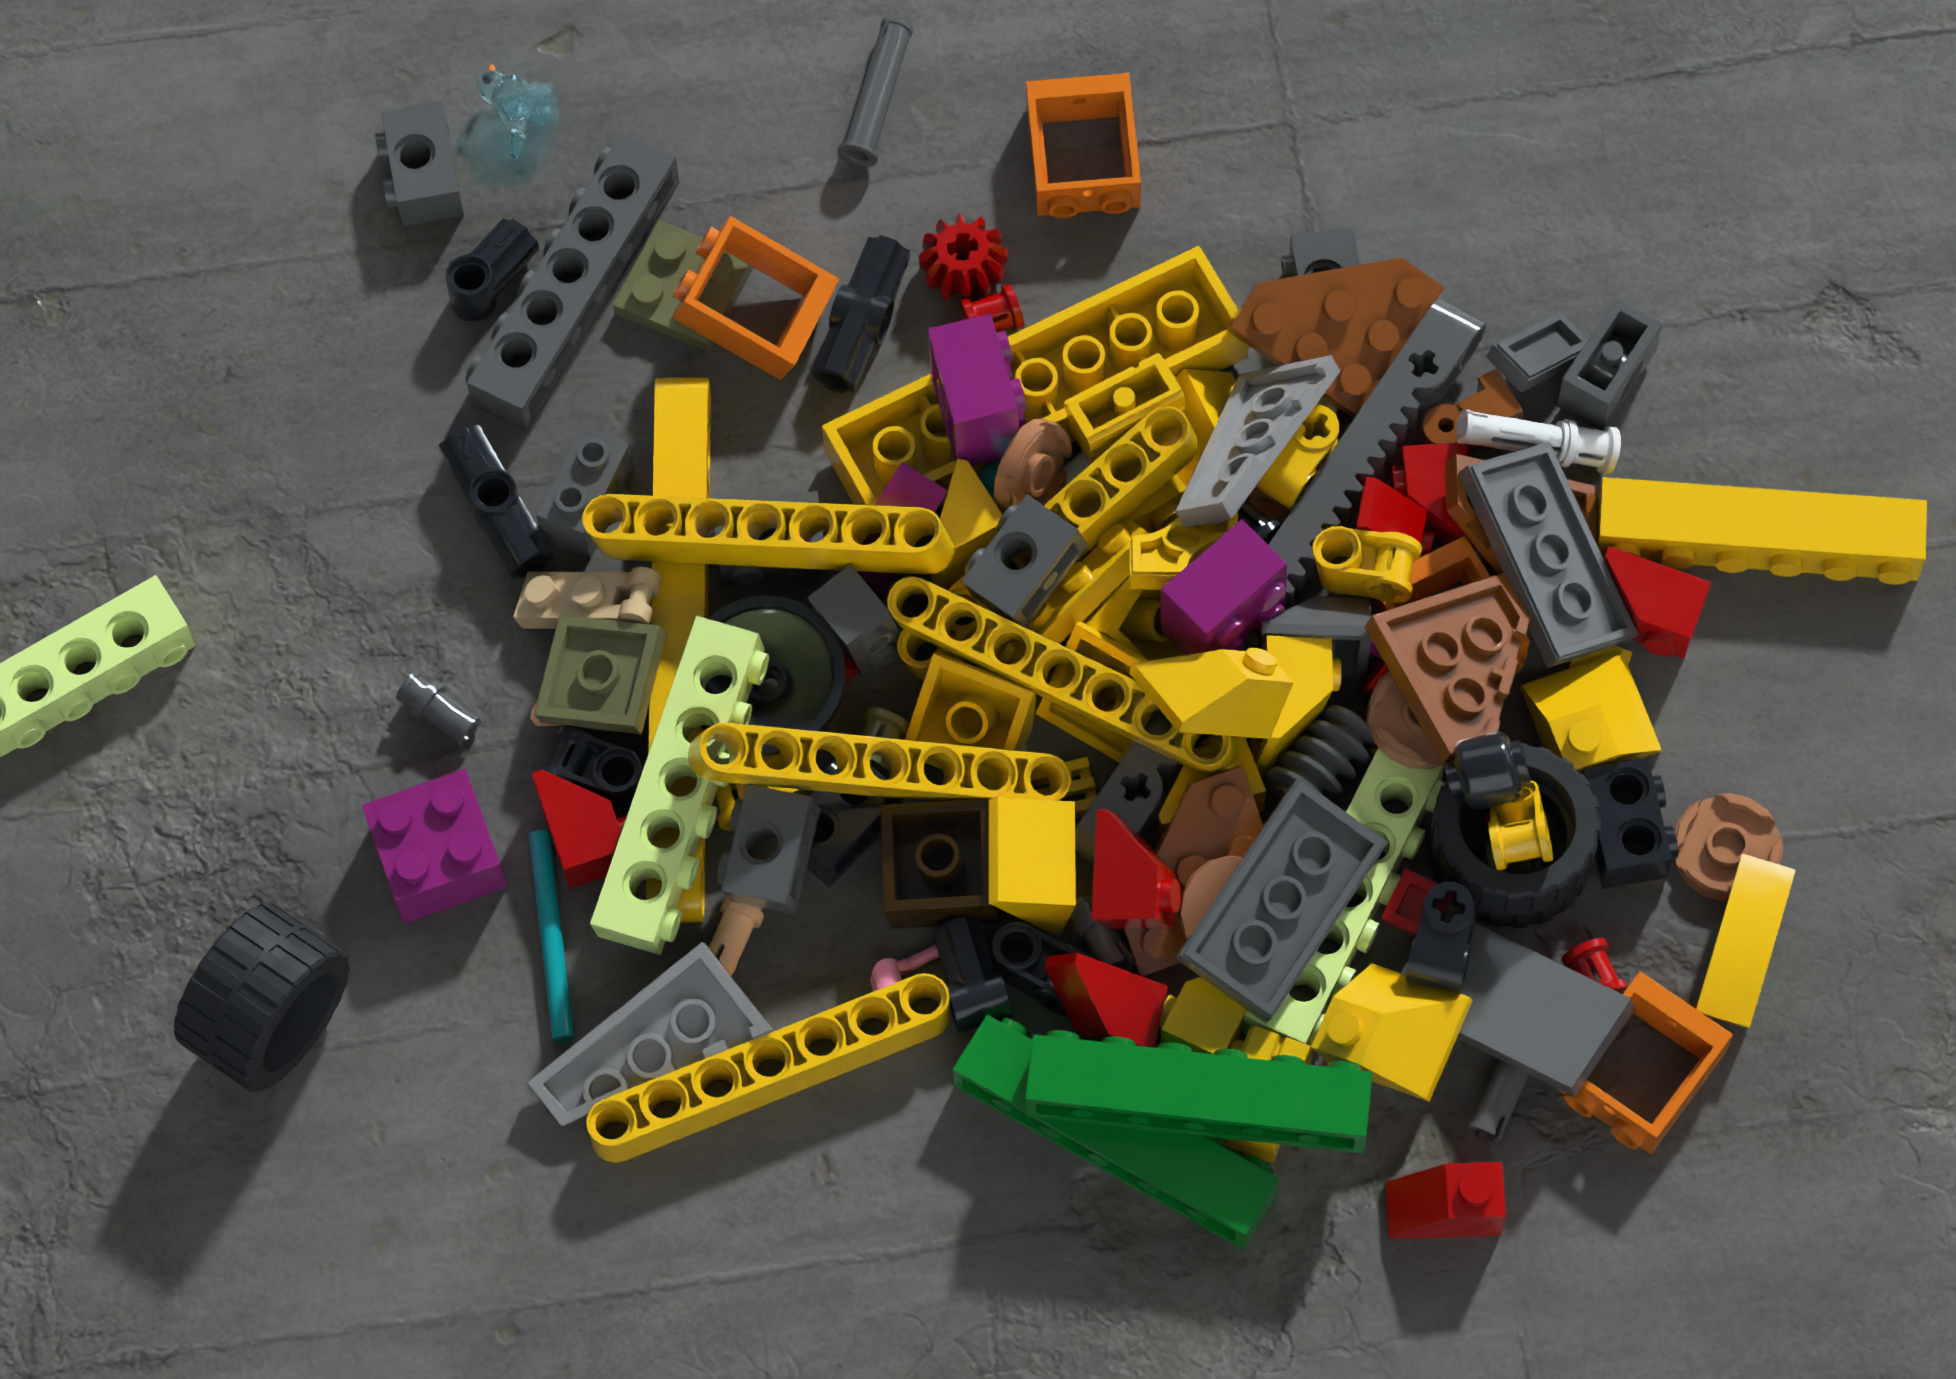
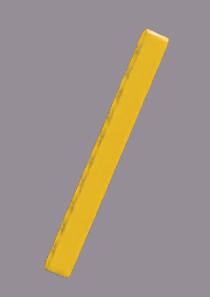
M709 377L656 378L654 397L653 496L710 498ZM673 523L662 526L656 535L666 533ZM652 562V569L661 574L663 579L658 595L651 598V608L653 610L651 624L660 625L666 632V638L649 702L648 754L695 618L700 616L708 619L709 564ZM700 726L693 729L689 734L688 742L690 744L703 732ZM690 776L678 778L672 784L670 793L678 797L689 795L696 788L697 779ZM673 827L659 830L653 838V846L657 848L672 846L678 840L680 831ZM703 837L700 838L694 856L700 860L696 880L691 890L683 889L677 909L682 911L681 923L704 922L706 838ZM646 879V900H650L659 894L662 888L660 880Z

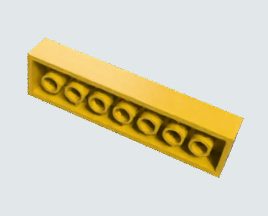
M1200 246L1194 247L1008 336L1013 362L1009 363L1012 378H1019L1026 402V410H1023L1026 424L1033 419H1046L1057 423L1068 432L1070 443L1076 440L1067 425L1064 401L1131 366L1134 368L1139 367V362L1157 353L1162 355L1174 377L1184 369L1221 371L1248 358L1249 346L1225 330L1238 309ZM930 374L822 425L825 454L854 505H875L902 462L944 489H949L955 461ZM991 462L972 466L978 476V471ZM947 494L945 495V497H944L943 501L941 502L940 506L945 503V499H946Z

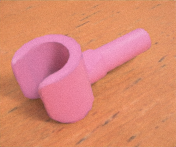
M936 944L906 959L903 958L897 961L894 958H887L878 961L873 968L870 978L873 992L901 981L902 975L911 973V971L939 958Z

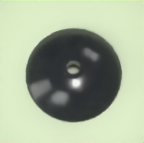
M763 595L732 602L708 618L759 633L765 648L764 653L769 654L768 667L763 681L774 679L778 682V686L771 693H762L759 691L760 685H752L747 704L752 705L748 725L822 732L835 716L844 695L846 664L835 633L819 614L795 600ZM727 675L714 676L707 682L705 691L710 694L723 693L730 687L732 678ZM702 725L700 727L703 731H705L707 728L711 726ZM770 744L763 745L761 750L762 756L781 754L778 748Z

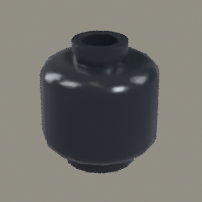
M1501 731L1458 742L1454 747L1455 763L1445 765L1452 796L1464 795L1467 804L1474 810H1484L1517 801L1522 796L1523 785L1531 783L1520 740L1511 742L1510 738Z

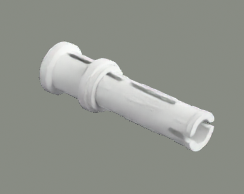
M1466 409L1460 412L1456 424V439H1458L1457 442L1459 444L1480 445L1516 452L1550 442L1561 467H1568L1571 463L1596 467L1599 473L1610 474L1615 469L1620 455L1621 436L1617 427L1606 426L1603 430L1578 427L1574 420L1569 419L1558 421L1555 425L1483 414Z

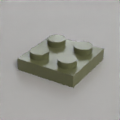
M658 220L613 304L614 314L709 353L714 344L713 341L671 318L680 302L672 297L678 283L687 269L695 273L703 259L695 254L703 237ZM724 251L698 301L728 317L754 267Z
M559 615L534 716L541 723L642 734L666 632L660 625Z

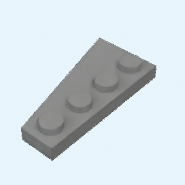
M1332 355L1239 375L1175 511L1185 528L1207 523L1216 525L1232 519L1341 372Z
M701 942L527 1083L559 1124L566 1126L588 1116L591 1108L602 1099L751 1041L773 1029L706 944Z

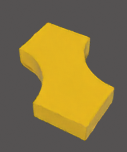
M1238 511L1232 519L1220 524L1211 525L1207 523L1186 528L1179 517H1177L1171 524L1157 532L1135 535L1129 538V589L1161 590L1169 581L1238 523Z

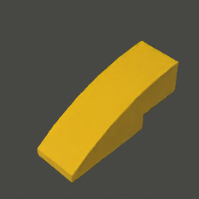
M1745 854L1741 855L1696 1009L1705 1016L1744 1028H1750L1789 896L1795 869Z

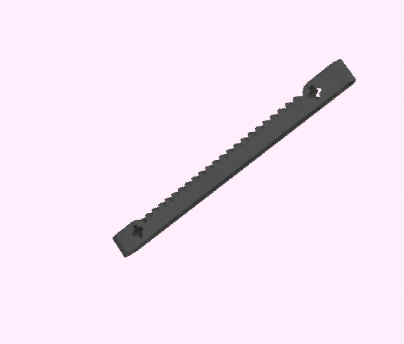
M1442 298L1437 299L1427 311L1269 543V546L1287 563L1285 611L1294 606V595L1302 596L1304 594L1306 578L1314 579L1316 576L1317 568L1313 556V543L1316 536L1332 526H1343L1346 528L1350 526L1351 512L1359 513L1366 477L1382 479L1385 462L1392 463L1394 461L1396 446H1404L1407 430H1415L1417 427L1419 410L1434 407L1444 399L1479 346L1486 330V323ZM1260 629L1244 641L1246 645L1243 651H1247L1248 648L1260 649ZM1161 710L1153 713L1145 725V731L1156 736L1163 735L1171 729L1172 724ZM1201 737L1195 742L1194 749L1198 748V745L1201 743ZM1134 741L1075 829V853L1094 864L1096 813L1100 809H1107L1125 819L1145 841L1157 823L1158 815L1163 807L1162 781L1175 784L1178 778V765H1184ZM1139 791L1145 793V799L1137 796L1133 802L1126 800V794L1134 797Z

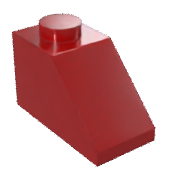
M1454 442L1402 446L1399 466H1391V488L1427 510L1425 530L1435 532L1434 540L1440 545L1445 546L1466 536L1447 512L1445 462L1455 454L1468 456L1467 444ZM1467 537L1468 541L1470 542L1471 546L1473 547V549H1474L1475 552H1476V547H1475V545H1474V544L1471 542V540Z
M1366 477L1356 529L1406 534L1415 538L1422 545L1420 557L1431 553L1435 532L1425 530L1427 510L1379 479Z
M1608 546L1604 561L1637 630L1638 636L1633 641L1643 644L1645 649L1655 655L1662 657L1675 655L1685 659L1704 609L1711 582Z
M544 770L532 772L536 792L569 889L606 877L627 816L616 818L611 801Z
M1107 809L1097 810L1091 920L1109 929L1173 928V913L1179 911L1181 904V889L1178 880L1175 879V873L1125 819Z
M1079 953L1047 957L1045 963L1046 972L1076 1034L1080 1038L1088 1041L1102 1042V1039L1105 1037H1124L1133 1040L1136 1046L1155 1048L1168 989L1167 985Z
M1502 1162L1446 1163L1385 1182L1388 1239L1501 1236L1506 1218Z

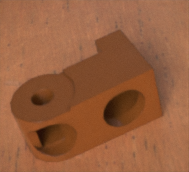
M1496 368L1478 377L1476 394L1455 405L1441 404L1429 410L1423 420L1422 445L1457 442L1456 424L1463 409L1522 420L1523 409L1499 370ZM1467 444L1468 456L1486 446Z

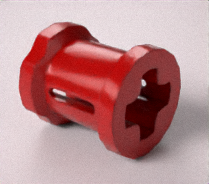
M1010 284L1001 286V292L973 302L968 298L959 301L963 320L991 314L996 332L1011 327L1017 331L1025 328L1018 299Z
M1596 938L1581 943L1561 957L1563 966L1596 981L1590 970V967H1594L1600 979L1598 983L1621 994L1628 987L1626 980L1618 978L1606 953L1609 950V945L1604 938Z

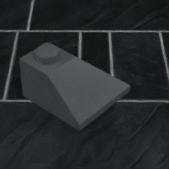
M1329 593L1327 596H1315L1262 622L1260 649L1267 635L1332 638V658H1339L1341 660V678L1364 679L1367 675L1371 637L1364 627L1371 618L1370 598Z

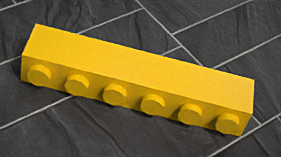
M1603 477L1597 504V546L1603 558H1605L1608 546L1653 562H1661L1664 566L1673 569H1686L1693 565L1716 566L1718 570L1727 573H1739L1747 569L1770 570L1772 574L1782 577L1797 576L1801 573L1824 574L1828 579L1837 581L1850 580L1855 577L1878 578L1881 582L1892 585L1904 584L1910 580L1918 581L1926 560L1927 500Z

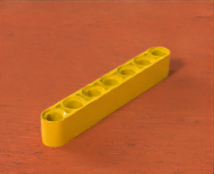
M1163 406L1148 413L1044 505L1047 509L1077 528L1088 544L1077 561L1097 544L1101 535L1108 528L1115 524H1120L1183 469L1196 455L1198 448L1197 436L1185 414L1178 408ZM1173 428L1182 430L1180 439L1173 445L1162 446L1158 444L1159 437L1166 430ZM1130 464L1142 466L1139 475L1132 481L1122 482L1117 480L1118 474L1123 467ZM1092 499L1101 501L1100 508L1094 515L1086 518L1077 516L1078 508L1082 503ZM1021 551L1016 553L1009 562V569L1019 570L1026 567L1032 559L1033 552ZM966 575L947 590L995 613L971 596L961 582ZM974 619V621L967 625H957L955 621L950 629V637L957 641H965L971 638L976 632L977 620ZM903 629L897 642L898 653L911 672L919 679L924 680L931 658L926 661L915 660V655L918 648L927 641ZM937 647L936 652L942 653L944 655L955 658L962 662L964 661V659L944 649Z
M605 494L592 499L585 507L582 515V524L588 535L605 556L615 560L841 571L851 564L856 571L927 575L938 573L945 569L954 555V544L937 514L930 509L921 507ZM621 521L616 530L605 533L611 524ZM673 523L666 533L656 535L662 526ZM724 526L718 535L707 538L712 529ZM776 528L771 537L765 540H758L764 531ZM829 530L822 540L810 543L816 533ZM873 533H881L875 542L862 545L867 536ZM926 535H934L929 544L923 547H914L920 538Z
M914 576L903 578L897 581L889 591L887 602L890 613L901 628L914 636L991 673L1034 690L1037 695L1199 773L1212 775L1226 770L1233 761L1235 748L1231 736L1218 735L1223 739L1222 751L1212 759H1202L1194 754V745L1198 738L1204 734L1178 732L1173 725L1163 735L1156 736L1145 731L1144 725L1147 717L1160 709L1135 680L922 578ZM918 593L928 597L929 603L922 615L910 618L902 614V605L907 597ZM971 617L977 620V629L971 638L965 641H957L950 637L951 626L957 619ZM1010 640H1019L1025 643L1026 652L1021 661L1010 665L999 661V650L1004 643ZM1066 663L1075 668L1074 679L1069 685L1063 688H1055L1047 684L1048 672L1053 666ZM1106 687L1120 688L1124 691V700L1118 709L1105 712L1096 707V698L1101 690Z
M716 723L692 741L688 750V761L693 772L699 777L710 781L930 802L992 799L996 797L1060 800L1069 791L1071 784L1070 770L1066 763L1059 757L1051 754L736 723ZM709 739L720 740L726 745L729 750L728 764L721 765L710 759L706 747ZM770 744L780 750L784 761L781 770L772 769L764 763L761 755L763 745ZM817 750L829 751L837 761L835 775L825 774L819 769L816 764ZM872 755L882 756L889 763L891 774L888 780L879 779L873 774L870 769ZM926 760L935 761L941 766L944 773L942 785L932 784L926 778L923 768ZM979 765L988 766L994 771L997 779L995 790L986 789L980 784L977 777ZM1032 770L1040 771L1046 775L1050 786L1047 795L1039 794L1032 787L1030 780Z
M926 973L914 975L602 1099L591 1108L586 1121L592 1147L596 1154L605 1161L614 1163L626 1161L934 1038L944 1032L949 1025L951 1011L948 988L935 975ZM921 998H931L939 1003L937 1010L931 1014H918L911 1009L912 1004ZM872 1018L881 1019L888 1024L885 1031L877 1035L865 1034L859 1027L863 1022ZM818 1039H829L837 1045L831 1053L824 1056H817L808 1051L810 1044ZM769 1059L779 1060L785 1065L780 1073L771 1077L762 1076L756 1072L759 1064ZM716 1080H725L733 1085L728 1094L718 1098L708 1096L704 1093V1089L708 1084ZM662 1101H675L680 1105L679 1111L670 1118H658L652 1114L655 1106ZM619 1121L628 1125L625 1134L617 1139H605L600 1135L602 1128L609 1122Z

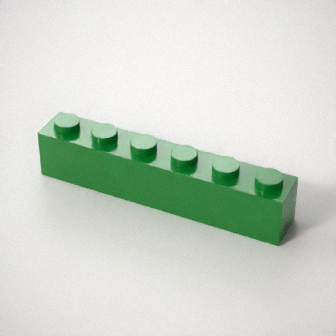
M986 1015L953 1068L955 1088L1243 1251L1245 1250L1278 1195L1279 1178L1273 1175L1274 1169L1268 1163L1251 1154H1245L1242 1158L1226 1149L1222 1138L1026 1117L1025 1097L1032 1049V1039L1030 1038L1032 1035L1024 1026L1014 1020L1003 1018L1000 1022Z
M1062 1030L1049 1031L1046 1033V1036L1033 1035L1025 1097L1026 1117L1364 1154L1373 1072L1362 1071L1361 1067L1355 1063L1334 1061L1328 1063L1327 1067L1304 1064L1303 1059L1290 1055H1276L1271 1057V1060L1248 1058L1245 1052L1235 1049H1219L1214 1054L1192 1052L1189 1046L1180 1043H1162L1158 1048L1136 1046V1043L1131 1039L1116 1036L1105 1037L1102 1039V1042L1079 1040L1080 1037L1077 1034Z

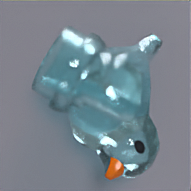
M493 64L489 66L487 72L479 77L477 82L478 93L484 101L493 107L510 133L511 158H521L524 140L534 126L539 129H545L547 125L559 122L558 99L553 82L541 84L540 80H535L528 84L520 76L499 73Z

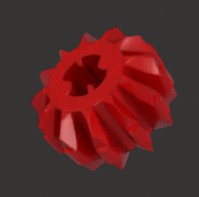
M960 212L956 216L955 225L952 226L939 218L938 223L935 225L936 234L925 233L922 239V249L924 251L918 256L919 268L926 272L925 284L929 289L941 287V297L945 302L955 293L961 294L962 300L966 298L971 300V293L977 292L983 297H988L991 294V284L1002 283L1004 279V268L1002 266H1005V263L1008 262L1007 249L1005 246L1000 245L1002 241L998 228L986 230V222L982 216L978 217L972 224H966V220ZM960 257H969V259L965 261L958 260V258Z

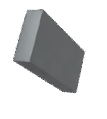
M1558 311L1493 344L1486 357L1522 393L1569 369L1588 339Z

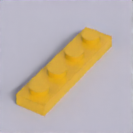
M1127 517L1120 524H1115L1108 528L1099 538L1098 546L1082 562L1074 563L1026 628L1060 644L1073 631L1076 623L1082 622L1129 576V538L1149 533ZM1010 640L1004 643L999 650V661L1008 665L1021 661L1026 652V644L1019 640Z

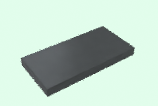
M1550 442L1468 465L1458 473L1503 573L1506 574L1531 617L1528 628L1547 668L1628 643L1638 636L1637 630Z
M1297 778L1278 803L1175 959L1267 1023L1272 1019L1388 842Z
M1448 910L1443 922L1451 923L1452 917L1456 913ZM1474 922L1470 941L1469 963L1461 992L1462 995L1470 997L1473 1002L1457 1038L1575 1097L1634 1009L1632 999ZM1408 963L1401 971L1402 974L1406 975Z

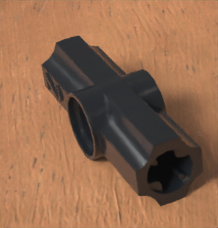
M882 235L874 238L868 237L849 284H843L837 292L829 317L830 329L812 370L813 379L822 383L829 390L842 394L849 391L855 392L874 345L881 344L887 334L894 311L893 299L910 261V250L900 245L897 240Z
M479 424L474 426L463 425L449 432L446 439L438 444L439 450L473 508L478 525L486 531L512 579L518 577L526 578L527 572L542 571L544 566L553 559V553L518 494L515 480L505 471ZM494 496H504L507 498L502 505L496 507L484 505L489 498Z

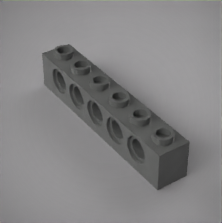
M622 132L612 148L607 146L600 153L594 167L595 175L586 189L580 188L574 195L569 207L567 221L561 230L555 229L548 237L543 250V260L535 272L530 270L524 276L518 289L517 302L510 313L504 312L498 318L492 331L491 344L483 356L478 354L472 360L466 373L465 382L467 383L472 406L525 431L529 430L680 182L675 156ZM618 192H628L631 194L622 200L610 198ZM593 233L606 235L599 241L585 240L587 236ZM570 274L581 276L572 283H562L559 281L562 277ZM542 316L555 318L554 321L547 325H536L533 323ZM516 358L530 360L522 367L513 368L507 366L510 361Z

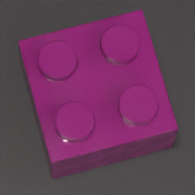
M991 314L928 328L930 376L955 465L957 458L967 460L971 466L1001 460L1010 440L1026 424L1023 410H1026L1024 392L1019 378H1012L1009 363H1012L1013 359L1006 332L996 333Z
M1241 519L1161 588V631L1186 655L1222 649L1243 651L1246 645L1244 641L1258 629L1261 630L1262 622L1285 612L1287 563Z
M466 768L361 805L403 924L507 888L497 853Z

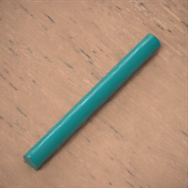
M537 830L529 833V844L551 1036L554 1043H566L574 1040L551 834L547 830Z

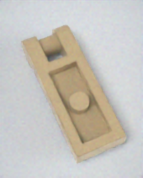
M635 567L631 572H527L513 618L522 629H556L559 615L649 624L653 613L649 604L651 598L658 595L663 578L657 571L647 567Z

